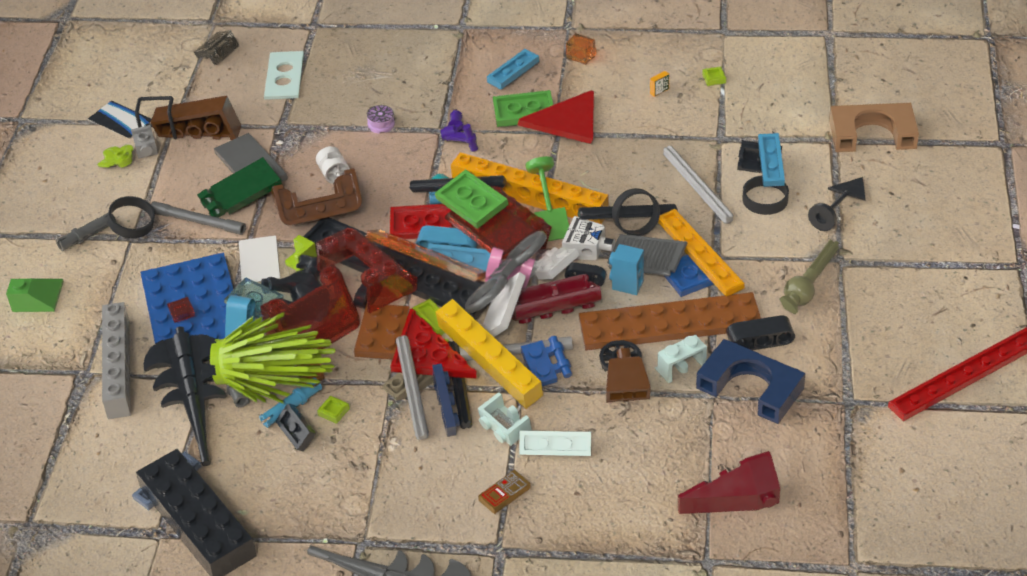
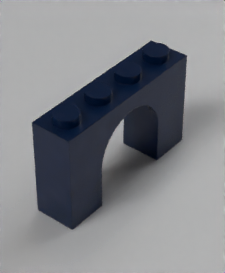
M723 339L697 372L696 389L717 397L732 378L740 375L758 376L765 380L769 386L758 400L757 415L779 424L804 390L806 373L740 346L737 343Z

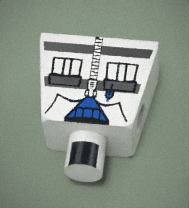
M577 216L573 217L562 241V247L577 249L579 256L576 259L595 261L598 259L601 250L612 252L615 246V239L605 237L604 225L589 220H580Z

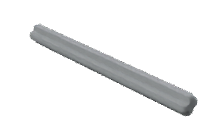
M672 146L665 147L663 149L664 156L725 224L732 222L734 215Z

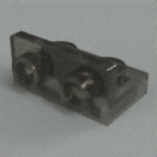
M231 30L216 32L195 50L194 54L197 58H210L214 65H218L239 47V43Z

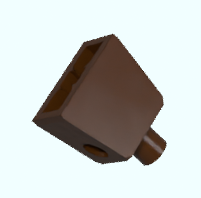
M628 348L618 349L617 358L610 359L608 363L606 403L650 399L651 386L642 358L631 357L630 349Z

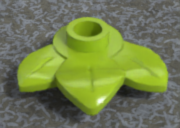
M126 144L121 148L113 146L103 151L105 158L97 164L98 167L108 168L115 164L118 167L128 166L133 161V146Z

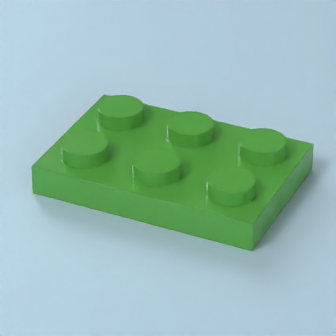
M550 90L493 96L497 127L517 125L519 118L553 105Z
M464 170L435 192V197L438 201L477 229L509 205L506 197L467 170Z

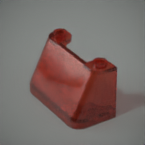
M334 264L323 269L319 274L323 285L289 305L282 299H272L261 305L263 321L284 313L283 317L271 324H278V327L266 332V335L311 325L309 329L302 330V332L297 334L317 331L318 334L314 335L316 336L314 340L329 339L331 343H334L356 330L360 326L359 313L341 271ZM326 347L306 348V349H324V348H326Z

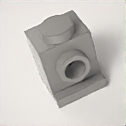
M150 125L131 129L138 159L158 154Z

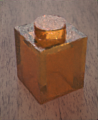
M575 33L566 42L567 59L586 65L596 55L595 39Z

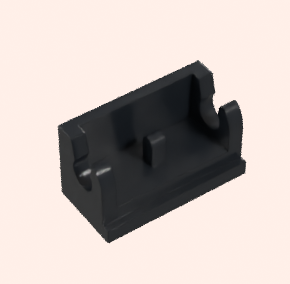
M742 140L738 154L737 170L762 173L758 142Z

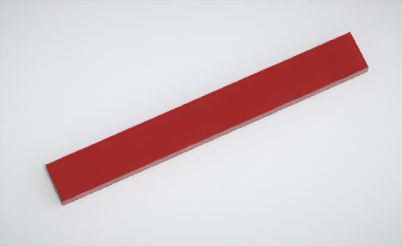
M1027 327L892 399L888 403V408L902 421H905L1026 355Z

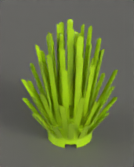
M284 313L271 319L268 318L261 322L262 317L253 321L252 316L224 339H215L216 343H212L210 365H214L216 375H212L215 384H226L256 403L257 399L266 403V399L260 396L263 395L284 404L283 400L270 394V392L286 397L291 395L290 393L262 384L271 386L283 384L314 388L312 384L305 383L318 384L320 383L318 379L275 375L318 376L316 373L309 372H332L331 368L335 367L332 364H305L330 363L331 359L328 357L322 358L321 354H334L336 350L334 348L306 349L330 347L332 344L329 339L314 340L316 338L314 335L318 334L317 331L297 334L302 332V330L309 329L311 325L264 336V333L278 327V324H271L283 317Z

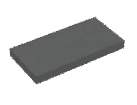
M250 133L214 148L215 154L232 173L263 157L281 181L288 179L286 172Z

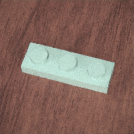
M520 430L519 455L591 456V431Z

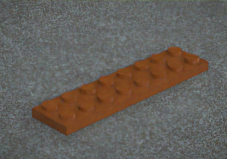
M753 292L732 294L727 297L724 295L579 313L585 351L602 349L607 343L616 340H625L636 345L685 339L687 336L694 335L702 337L726 334L727 327L733 323L761 319Z

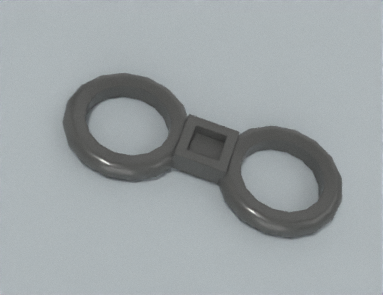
M537 231L521 241L509 253L506 260L490 275L492 278L482 284L469 297L465 304V310L473 313L489 304L503 290L507 283V277L512 271L541 248L547 238L544 231Z

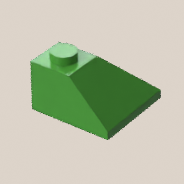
M11 279L6 295L12 312H55L64 282L63 279Z

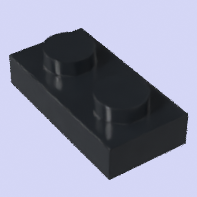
M287 403L275 421L293 446L299 451L304 452L316 434L298 409L292 404Z

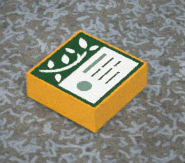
M663 71L650 78V94L655 97L669 90L668 72Z

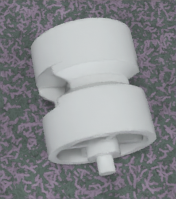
M325 147L316 156L318 167L327 182L331 184L334 183L338 176L344 175V170L350 169L341 152L336 147Z

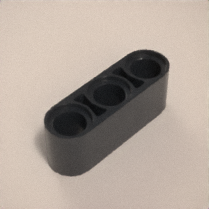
M784 315L736 322L729 325L726 329L729 341L752 351L788 345L795 340V333L790 320Z

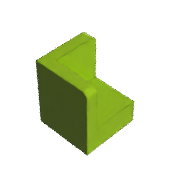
M298 235L293 239L296 252L285 260V264L296 271L304 270L296 268V265L300 263L299 257L301 255L317 257L315 243Z

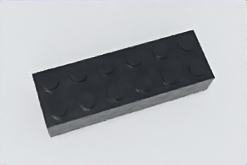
M178 448L136 471L140 488L145 496L151 500L153 506L209 576H225L257 556L253 538Z

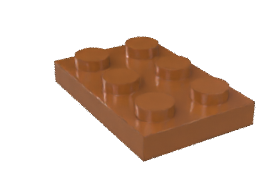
M366 304L354 348L355 357L393 359L397 348L396 338L402 334L410 306Z

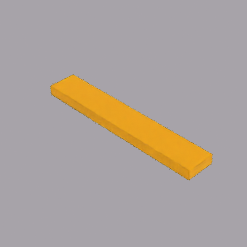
M676 209L660 215L658 223L673 240L687 242L684 252L726 297L745 289V283Z

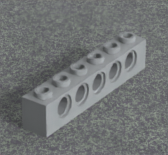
M124 302L102 305V402L108 419L131 416L129 318Z

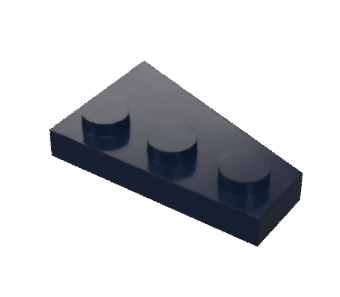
M442 364L432 365L433 386L437 393L438 404L442 406L440 409L447 437L455 436L456 427L460 426L458 413H453L452 411L455 401L453 392H448L447 385H450L448 371L443 372Z

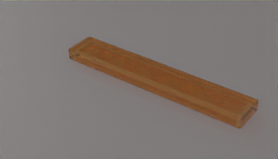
M379 229L367 230V239L472 281L483 280L486 277V271Z

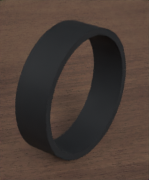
M762 175L753 177L744 184L742 201L744 206L751 212L761 215H772L786 208L789 198V188L786 183L784 186H770L777 188L785 195L782 200L772 204L757 203L746 195L749 190L763 186Z
M640 188L629 189L620 194L612 208V218L615 225L627 235L642 236L647 234L656 226L660 217V206L656 198ZM633 195H648L653 203V214L649 222L638 230L623 229L619 222V211L622 204Z
M125 196L116 199L110 205L108 225L117 235L125 238H140L147 235L153 228L155 212L151 204L146 200L135 196ZM135 206L147 212L151 221L141 228H125L117 224L111 214L120 207Z

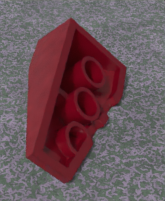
M766 451L747 457L739 462L741 466L730 472H727L726 469L719 472L720 476L710 483L703 481L679 494V514L756 511L779 504L781 487L771 453Z

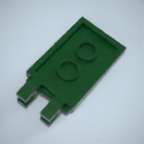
M262 157L210 186V189H204L197 196L202 206L208 210L209 215L219 218L226 212L230 215L271 192L273 186L282 185V181Z

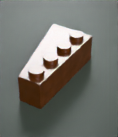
M227 95L172 105L171 114L177 138H183L184 136H191L193 139H201L202 136L216 140H221V137H230V140L238 138L242 125ZM168 106L156 107L150 122L158 137L173 138L167 114Z

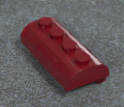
M586 274L522 288L512 319L519 321V324L531 322V317L539 315L540 319L552 317V312L556 311L566 314L573 312L574 307L582 306V309L595 307V302H599L602 299L601 288L592 281H587L589 277Z

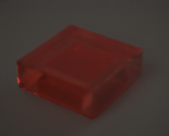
M188 297L167 303L174 323L195 316Z

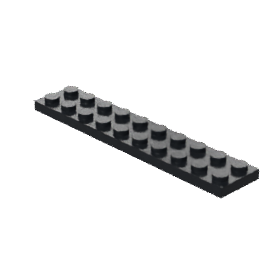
M330 217L320 219L303 236L315 243L317 254L366 275L380 276L383 282L422 299H431L436 305L441 307L453 299L465 310V304L469 297L485 283ZM489 304L476 312L467 313L476 320Z

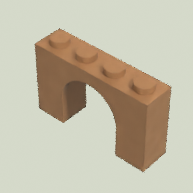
M911 103L840 105L830 107L829 123L835 152H855L857 143L856 129L865 125H878L888 129L893 135L896 150L917 149L919 132Z

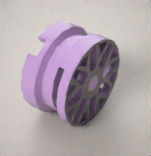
M376 105L367 111V123L370 131L380 134V132L386 133L393 129L395 122L394 111L391 107Z

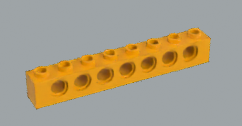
M461 152L451 163L452 178H455L464 170L469 171L476 177L503 175L506 178V186L504 188H493L509 200L547 210L541 179L538 174H532L521 169ZM545 177L552 209L565 207L567 217H578V209L580 207L609 206L608 194ZM595 219L589 221L602 224L605 219Z

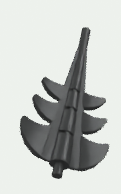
M312 545L307 550L308 555L331 562L359 576H434V564L425 554L421 555L419 564L413 570L407 571V558L401 550L397 552L394 561L389 566L339 555ZM450 559L447 570L441 576H471V574L462 563Z

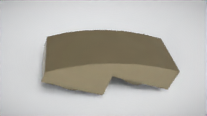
M400 372L382 385V388L396 401L407 398L404 378ZM416 374L419 391L433 383L432 375Z

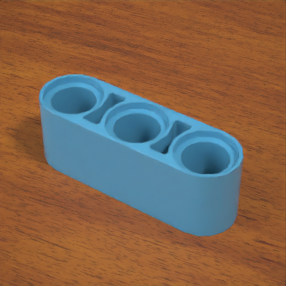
M423 226L420 229L415 247L419 252L425 254L428 253L429 243L477 248L480 237L477 232L468 229Z
M237 295L229 296L226 304L225 337L252 316L253 321H255V300L253 298Z

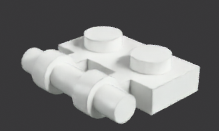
M553 247L551 250L545 251L542 254V258L534 262L530 278L536 275L538 279H553L579 256L577 249L566 247L557 249Z

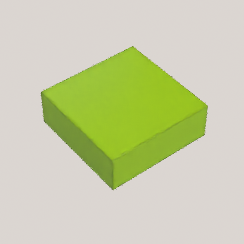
M721 66L702 69V75L707 86L726 83V76Z
M330 395L317 410L318 416L337 424L349 411L350 406L349 403Z

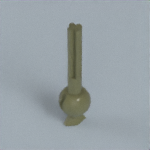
M830 239L803 276H794L787 281L784 287L785 296L779 298L784 309L796 314L798 313V306H804L813 299L815 294L813 283L839 249L837 246L839 242L837 240L833 242Z

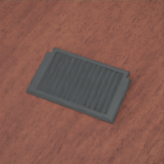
M620 234L612 252L616 251L619 244L643 249L644 273L670 276L671 272H676L687 242Z

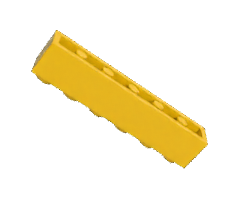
M452 299L436 311L439 327L525 409L543 396L541 381L456 301Z

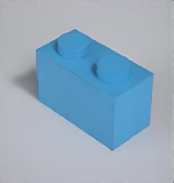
M619 244L616 251L612 252L609 258V264L612 265L609 279L612 280V290L637 295L644 282V250Z

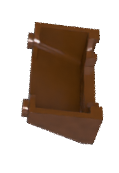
M355 168L344 170V175H340L334 180L333 188L335 194L298 202L296 192L292 193L290 190L285 189L283 184L273 186L271 190L280 220L287 226L354 212L362 204Z

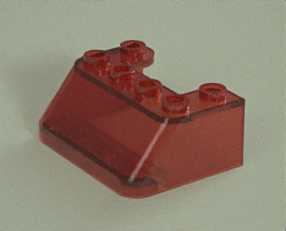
M346 228L316 242L318 271L333 266L353 255L370 267V269L361 274V283L367 287L368 313H372L417 289V277L377 244L353 228Z

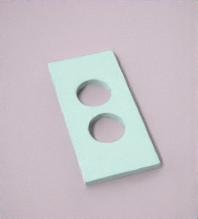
M304 51L270 52L264 100L299 98ZM282 65L293 66V68L287 72H280L277 70ZM281 78L291 79V82L287 85L276 84V81Z

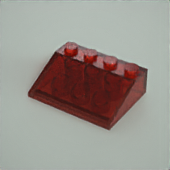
M492 186L491 188L506 197L509 205L478 229L454 211L449 212L445 216L447 221L489 253H491L493 247L504 250L501 260L506 259L509 253L521 241L537 231H544L547 238L539 250L546 249L552 228L544 219L536 216L529 208L521 205L515 198L509 196L497 186Z

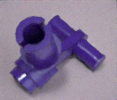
M458 110L452 111L448 126L441 129L443 141L466 142L469 144L470 151H477V137L472 132L471 125H463L462 113Z

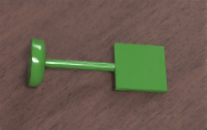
M545 156L529 160L525 164L526 170L529 173L540 175L547 207L545 211L534 212L537 229L546 233L547 238L545 242L564 239L569 228L565 207L552 209L544 173L554 167V159Z

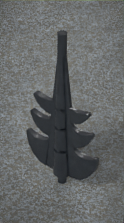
M179 326L175 329L176 334L173 338L156 342L149 348L144 358V371L147 372L158 367H171L159 374L154 382L153 390L158 391L166 387H178V389H174L164 396L161 401V407L165 408L174 404L184 405L198 445L201 465L209 466L211 461L207 446L205 400L226 398V392L215 385L204 384L205 382L212 381V375H216L214 365L203 363L210 360L211 345L216 342L215 338L208 335H190L185 332L184 327Z

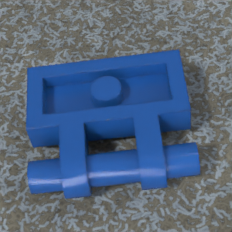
M551 336L548 339L550 342L549 347H545L542 340L521 346L520 351L527 368L541 381L542 386L556 383L558 379L556 374L562 372L564 378L572 376L570 361L565 358L563 353L564 347L558 341L557 336ZM555 356L557 363L552 364L549 357Z

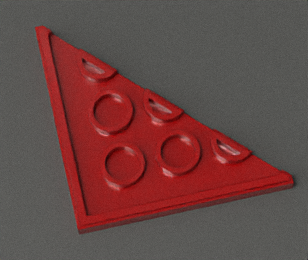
M587 91L521 117L517 125L591 144L593 140L594 91Z
M410 309L401 336L405 335L409 339L416 374L433 375L432 365L442 364L443 372L448 371L449 377L477 379V371L471 368L467 361L457 351H454L440 334L437 335L432 330V327L416 314L414 309ZM396 348L390 368L391 372L402 373L398 348Z

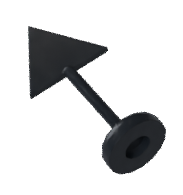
M863 177L828 187V190L841 193V195L830 206L825 203L814 204L808 212L810 223L820 231H829L835 226L837 221L834 209L847 196L866 201Z

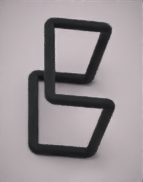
M139 97L135 109L138 128L142 127L139 116L141 101L169 100L167 114L173 139L176 140L177 135L171 114L173 97Z

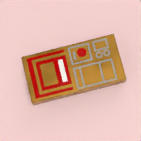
M514 469L479 494L478 499L493 514H496L528 491L531 485L528 480Z

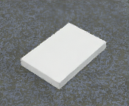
M521 272L508 279L503 290L490 303L482 327L493 337L508 329L526 277Z

